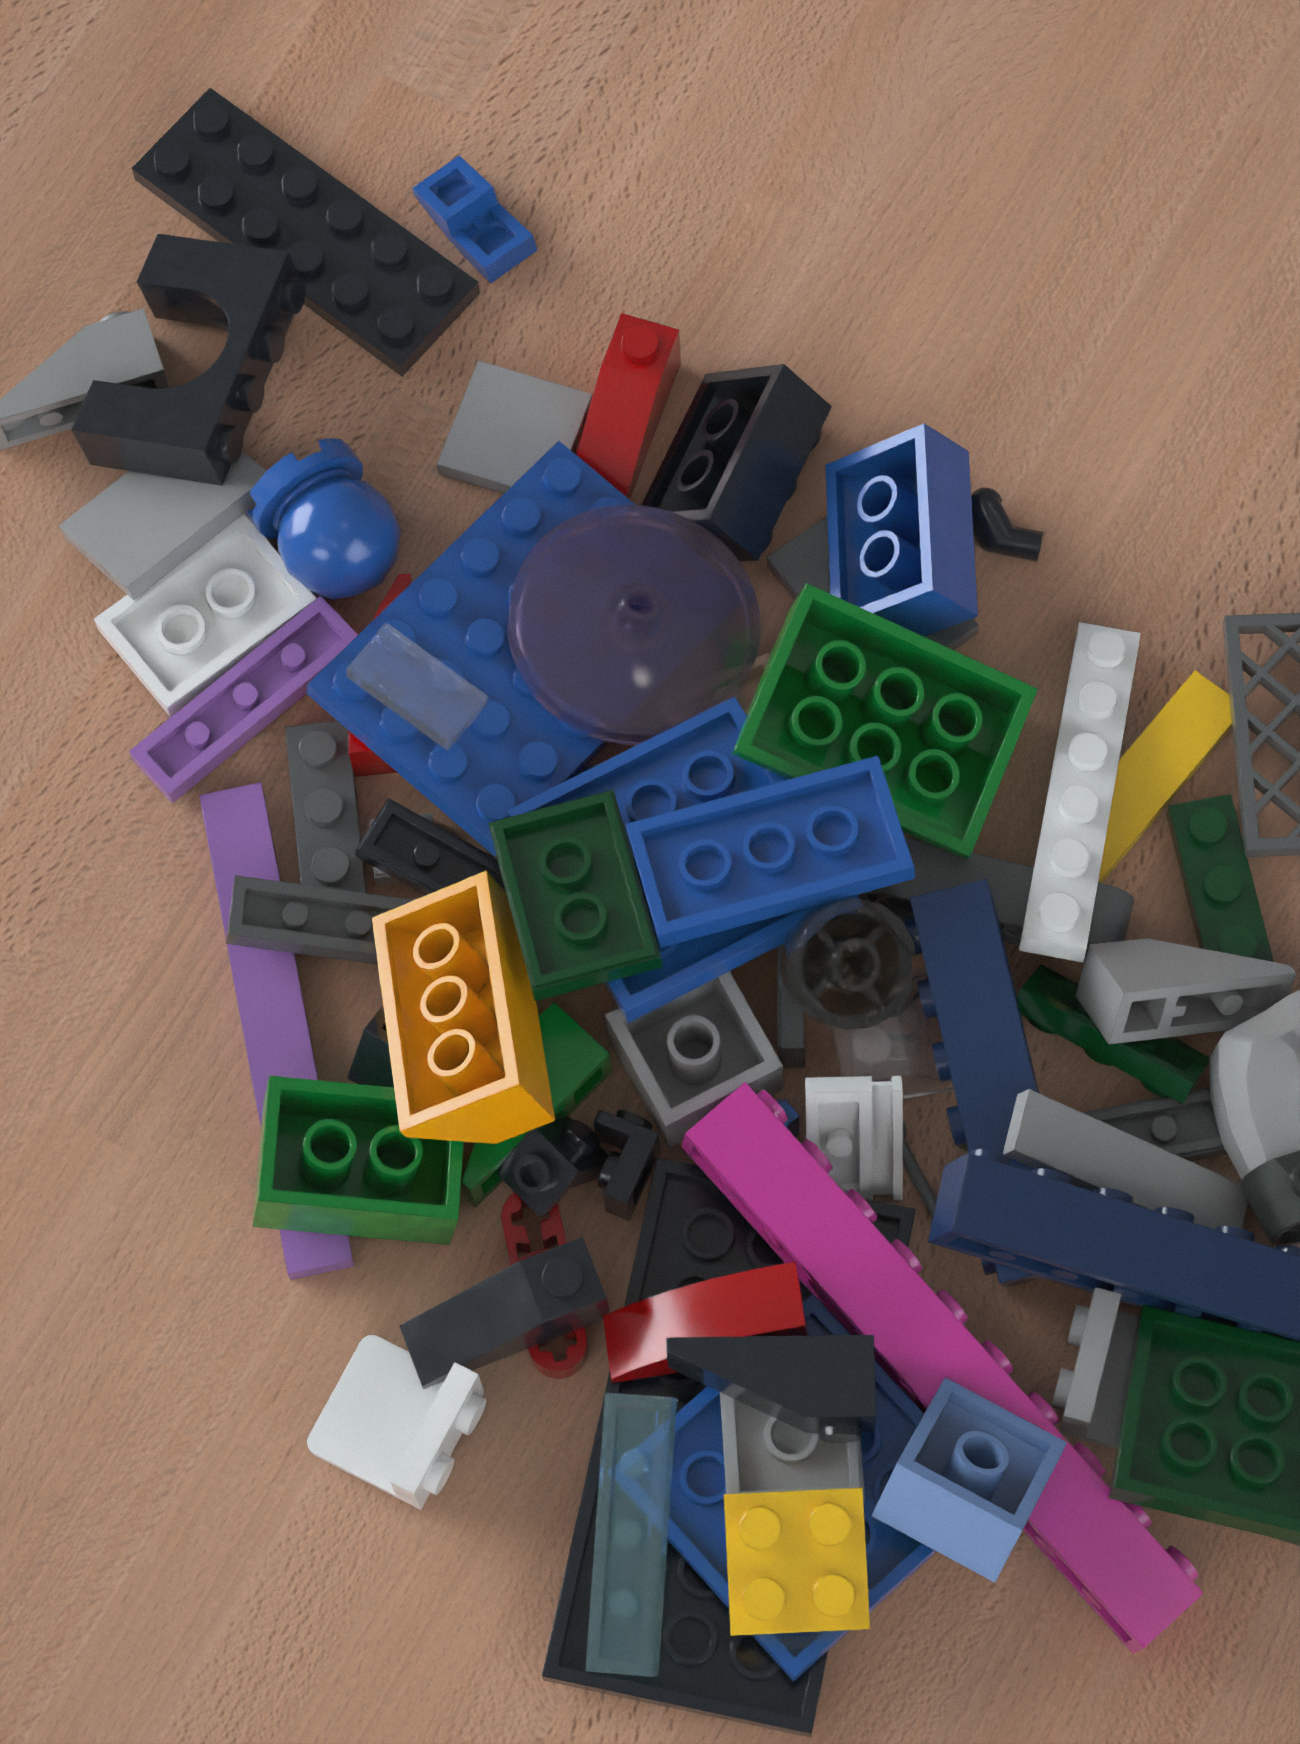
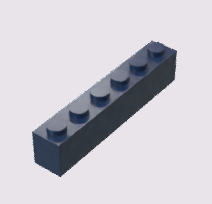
M987 879L909 897L913 915L904 917L902 920L911 956L923 954L928 978L918 980L917 985L926 1019L937 1017L943 1042L932 1044V1050L940 1082L950 1080L953 1082L958 1105L948 1107L947 1115L955 1146L967 1144L969 1153L973 1149H986L1003 1154L1017 1094L1028 1089L1039 1094L1040 1092L992 890ZM1010 1158V1166L1029 1172L1034 1170ZM981 1259L985 1275L997 1273L999 1284L1003 1287L1044 1279L1040 1276Z
M973 1149L970 1153L944 1165L928 1239L929 1243L1094 1293L1095 1287L1122 1294L1121 1302L1142 1308L1143 1305L1300 1342L1299 1246L1278 1245L1272 1248L1254 1242L1255 1235L1248 1230L1232 1226H1218L1212 1229L1195 1224L1194 1215L1187 1211L1172 1207H1157L1155 1210L1132 1204L1133 1196L1126 1192L1111 1188H1096L1094 1191L1071 1185L1072 1178L1065 1173L1044 1168L1034 1169L1032 1172L1010 1166V1158L1006 1155L991 1150Z

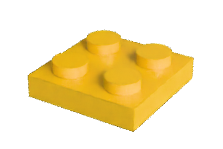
M862 1487L724 1494L731 1636L870 1629Z

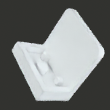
M368 1335L360 1341L307 1439L308 1448L314 1456L421 1510L429 1494L438 1495L444 1487L455 1462V1459L450 1457L462 1433L469 1436L482 1416L487 1400L482 1397L484 1390L479 1374L454 1362L444 1382L423 1389L408 1351L379 1336Z

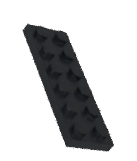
M209 88L132 167L134 178L138 183L218 242L288 251L300 278L305 283L304 305L402 377L480 294L479 282L212 88Z

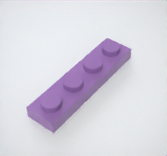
M319 596L129 751L133 762L173 804L305 696L308 683L358 634L322 596Z

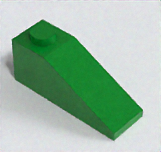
M553 1002L541 1015L538 1013L554 1116L555 1119L570 1115L612 1074L610 1053ZM528 1132L498 1144H474L462 1179V1185L466 1199L475 1208L503 1182L498 1175V1170Z

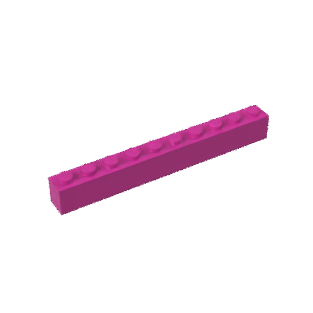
M744 1082L685 1133L682 1148L784 1263L796 1261L800 1281L851 1335H874L875 1361L923 1413L926 1412L946 1377L1067 1442L1023 1531L1132 1654L1144 1649L1203 1594L1202 1590L1193 1582L1199 1577L1195 1567L1177 1548L1170 1545L1165 1550L1147 1529L1152 1525V1522L1141 1506L1108 1498L1110 1488L1100 1478L1105 1474V1469L1097 1457L1080 1442H1077L1073 1447L1054 1427L1059 1422V1418L1052 1407L1035 1391H1031L1026 1395L1010 1378L1009 1374L1013 1371V1367L1001 1350L989 1340H985L980 1344L963 1325L968 1320V1317L957 1301L943 1289L935 1294L918 1275L923 1268L913 1252L898 1239H895L891 1244L873 1225L878 1218L868 1202L853 1189H850L845 1194L828 1175L833 1170V1167L824 1153L808 1139L800 1143L784 1126V1123L788 1121V1117L780 1104L765 1090H761L756 1094Z

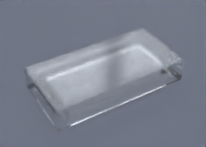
M387 622L347 667V678L447 751L483 710L488 699L486 694Z

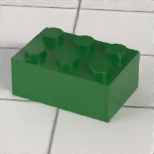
M269 1076L263 1102L252 1227L450 1245L459 1218L463 1142L405 1137L399 1128L395 1090L393 1087Z

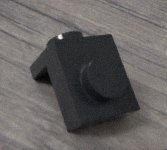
M568 1115L529 1131L499 1168L498 1175L538 1216H543L552 1211L569 1188L599 1179L609 1155L599 1146L600 1140L589 1126L579 1120L572 1119Z

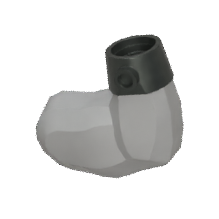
M1300 990L1286 996L1266 1011L1225 1032L1209 1058L1210 1098L1221 1142L1241 1178L1240 1186L1271 1246L1275 1247L1278 1245L1296 1246L1300 1244Z

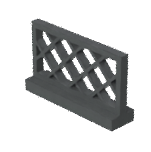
M1300 613L1226 615L1222 625L1245 857L1300 855V807L1283 794L1281 790L1300 771V752L1275 732L1294 712L1300 716V692L1297 695L1293 694L1272 677L1270 673L1288 654L1300 663V645L1298 644L1300 642ZM1284 632L1295 633L1291 637H1289ZM1263 633L1278 645L1280 649L1261 668L1241 652L1239 634ZM1243 671L1252 677L1245 686ZM1259 684L1286 705L1268 726L1246 708V698ZM1249 729L1258 736L1251 744ZM1265 742L1293 764L1274 785L1252 768L1251 757ZM1254 787L1264 795L1257 803ZM1271 801L1299 823L1287 837L1259 838L1257 816Z

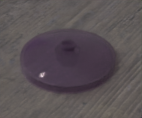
M616 505L593 509L564 521L542 537L532 548L517 574L512 589L508 609L507 631L512 657L520 676L534 697L551 714L573 729L588 736L612 743L638 745L734 696L736 699L738 698L751 674L759 650L761 618L755 590L746 571L731 550L715 535L694 521L673 512L648 506Z

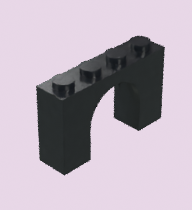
M157 234L137 279V284L154 317L222 329L228 332L225 347L218 359L207 371L179 386L152 389L93 380L71 431L91 465L223 486L231 464L237 462L241 456L243 436L252 414L256 413L263 403L264 385L274 363L279 362L283 355L285 335L293 316L298 314L303 307L306 293L305 283L300 278L288 251Z

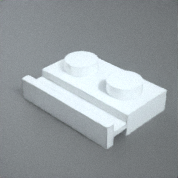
M872 1076L805 1078L806 1139L812 1141L830 1161L833 1170L828 1175L845 1194L850 1189H853L864 1199L873 1200V1195L892 1194L893 1200H903L902 1076H891V1081L872 1082Z

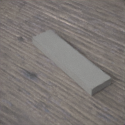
M1028 1089L1017 1094L1003 1154L1033 1169L1044 1168L1065 1173L1072 1178L1071 1185L1094 1191L1096 1188H1111L1126 1192L1133 1196L1132 1204L1155 1210L1157 1207H1172L1187 1211L1194 1215L1195 1224L1215 1229L1218 1226L1243 1227L1248 1200L1239 1183L1033 1090Z

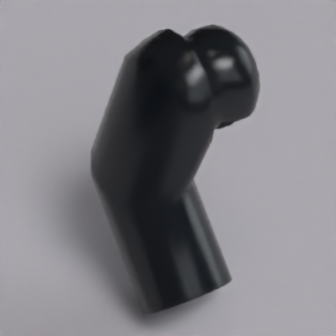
M991 488L975 490L971 494L973 535L979 546L987 552L1037 562L1044 532L1013 526L1001 504L1002 498L998 492Z

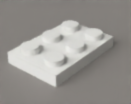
M244 513L137 599L133 600L126 595L94 618V621L100 633L171 717L317 598L287 572L281 556L267 539L260 534Z

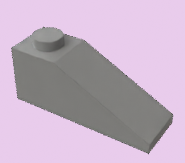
M144 308L132 312H114L102 318L100 322L85 326L0 399V450L72 429L93 380L152 389L169 388Z
M1148 938L1090 944L1075 996L1108 1044L1231 1030L1266 1011L1288 996L1296 972L1287 964Z

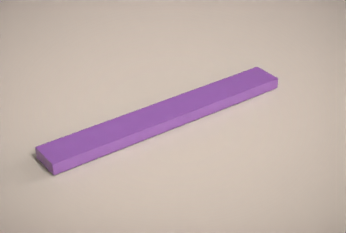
M261 782L199 795L225 937L227 935L232 886L235 875L281 881L264 789ZM227 944L261 1127L263 1102L269 1076L319 1080L295 953ZM280 1230L286 1268L290 1280L355 1266L349 1236Z

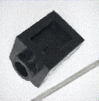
M599 1110L594 1120V1129L599 1140L623 1151L621 1154L613 1150L610 1152L602 1168L598 1187L604 1189L603 1198L606 1212L630 1221L656 1164L657 1157L661 1153L659 1133L652 1131L653 1125L648 1120L630 1111L618 1110L616 1115H612Z

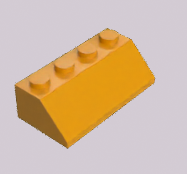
M484 871L373 917L374 939L400 1132L409 1138L498 1144L555 1121L537 1004L531 989L507 893L487 871Z

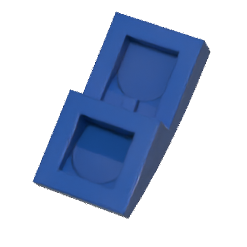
M460 155L412 188L417 200L441 231L490 284L537 251L533 234L498 203L493 186Z

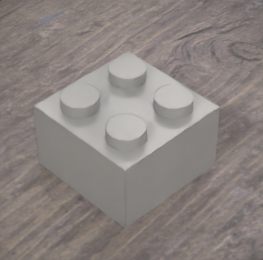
M730 971L630 1023H627L619 1008L605 1014L608 1039L668 1148L682 1142L685 1133L744 1082L756 1094L761 1090H765L770 1095H773L783 1090V1065Z

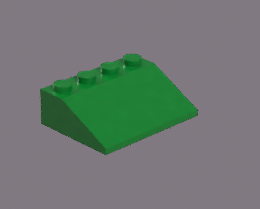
M806 583L790 607L763 671L732 754L789 780L878 756L902 831L968 860L1038 688Z

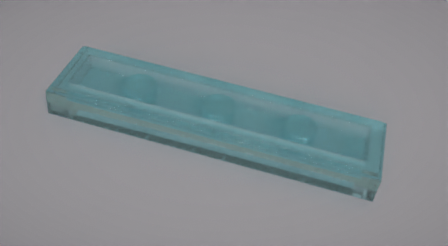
M605 1393L586 1671L648 1677L658 1676L677 1408V1398Z

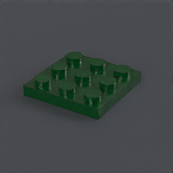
M1143 1305L1137 1321L1108 1498L1300 1544V1342Z

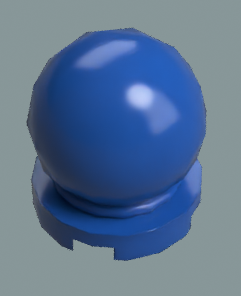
M325 438L318 440L322 451L313 453L300 461L291 452L268 469L251 489L250 495L256 502L254 509L247 510V515L260 534L268 539H278L279 553L287 572L314 594L330 599H339L361 595L384 581L398 559L401 528L391 502L372 485L361 480L363 476L362 462L352 448L342 439Z

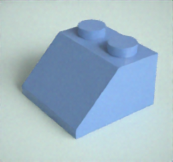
M945 1377L896 1463L871 1516L995 1583L1067 1442Z

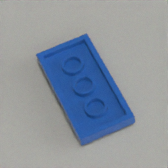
M878 756L625 824L660 948L915 879L914 864Z

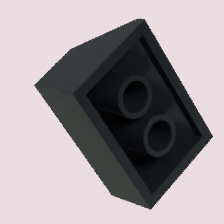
M785 364L705 374L640 509L694 554L717 563L759 560L761 554L771 543L773 529L786 502L792 497L797 488V479L810 451L814 449L821 438L822 426L832 406Z

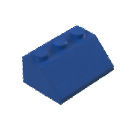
M923 423L826 464L830 594L922 636L931 635L978 617L969 451Z

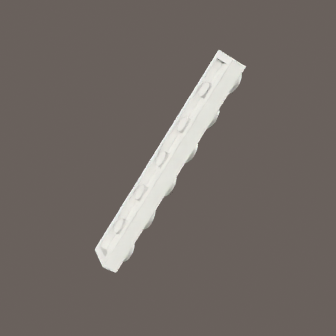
M1082 622L1078 624L1019 951L1084 962L1141 633Z

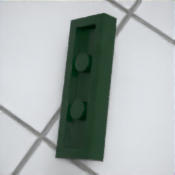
M1231 794L1169 805L1166 816L1199 948L1274 962L1248 859L1245 857L1244 843Z
M1042 964L1020 988L1017 994L1020 1012L1027 1017L1032 1026L1045 1033L1058 1034L1083 1048L1084 1052L1092 1060L1103 1065L1115 1066L1139 1079L1142 1085L1155 1095L1165 1098L1171 1097L1183 1104L1201 1080L1209 1065V1056L1174 1037L1108 1044L1076 998L1078 984Z

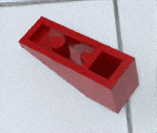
M621 313L601 364L576 455L630 500L679 371L681 353L679 329Z

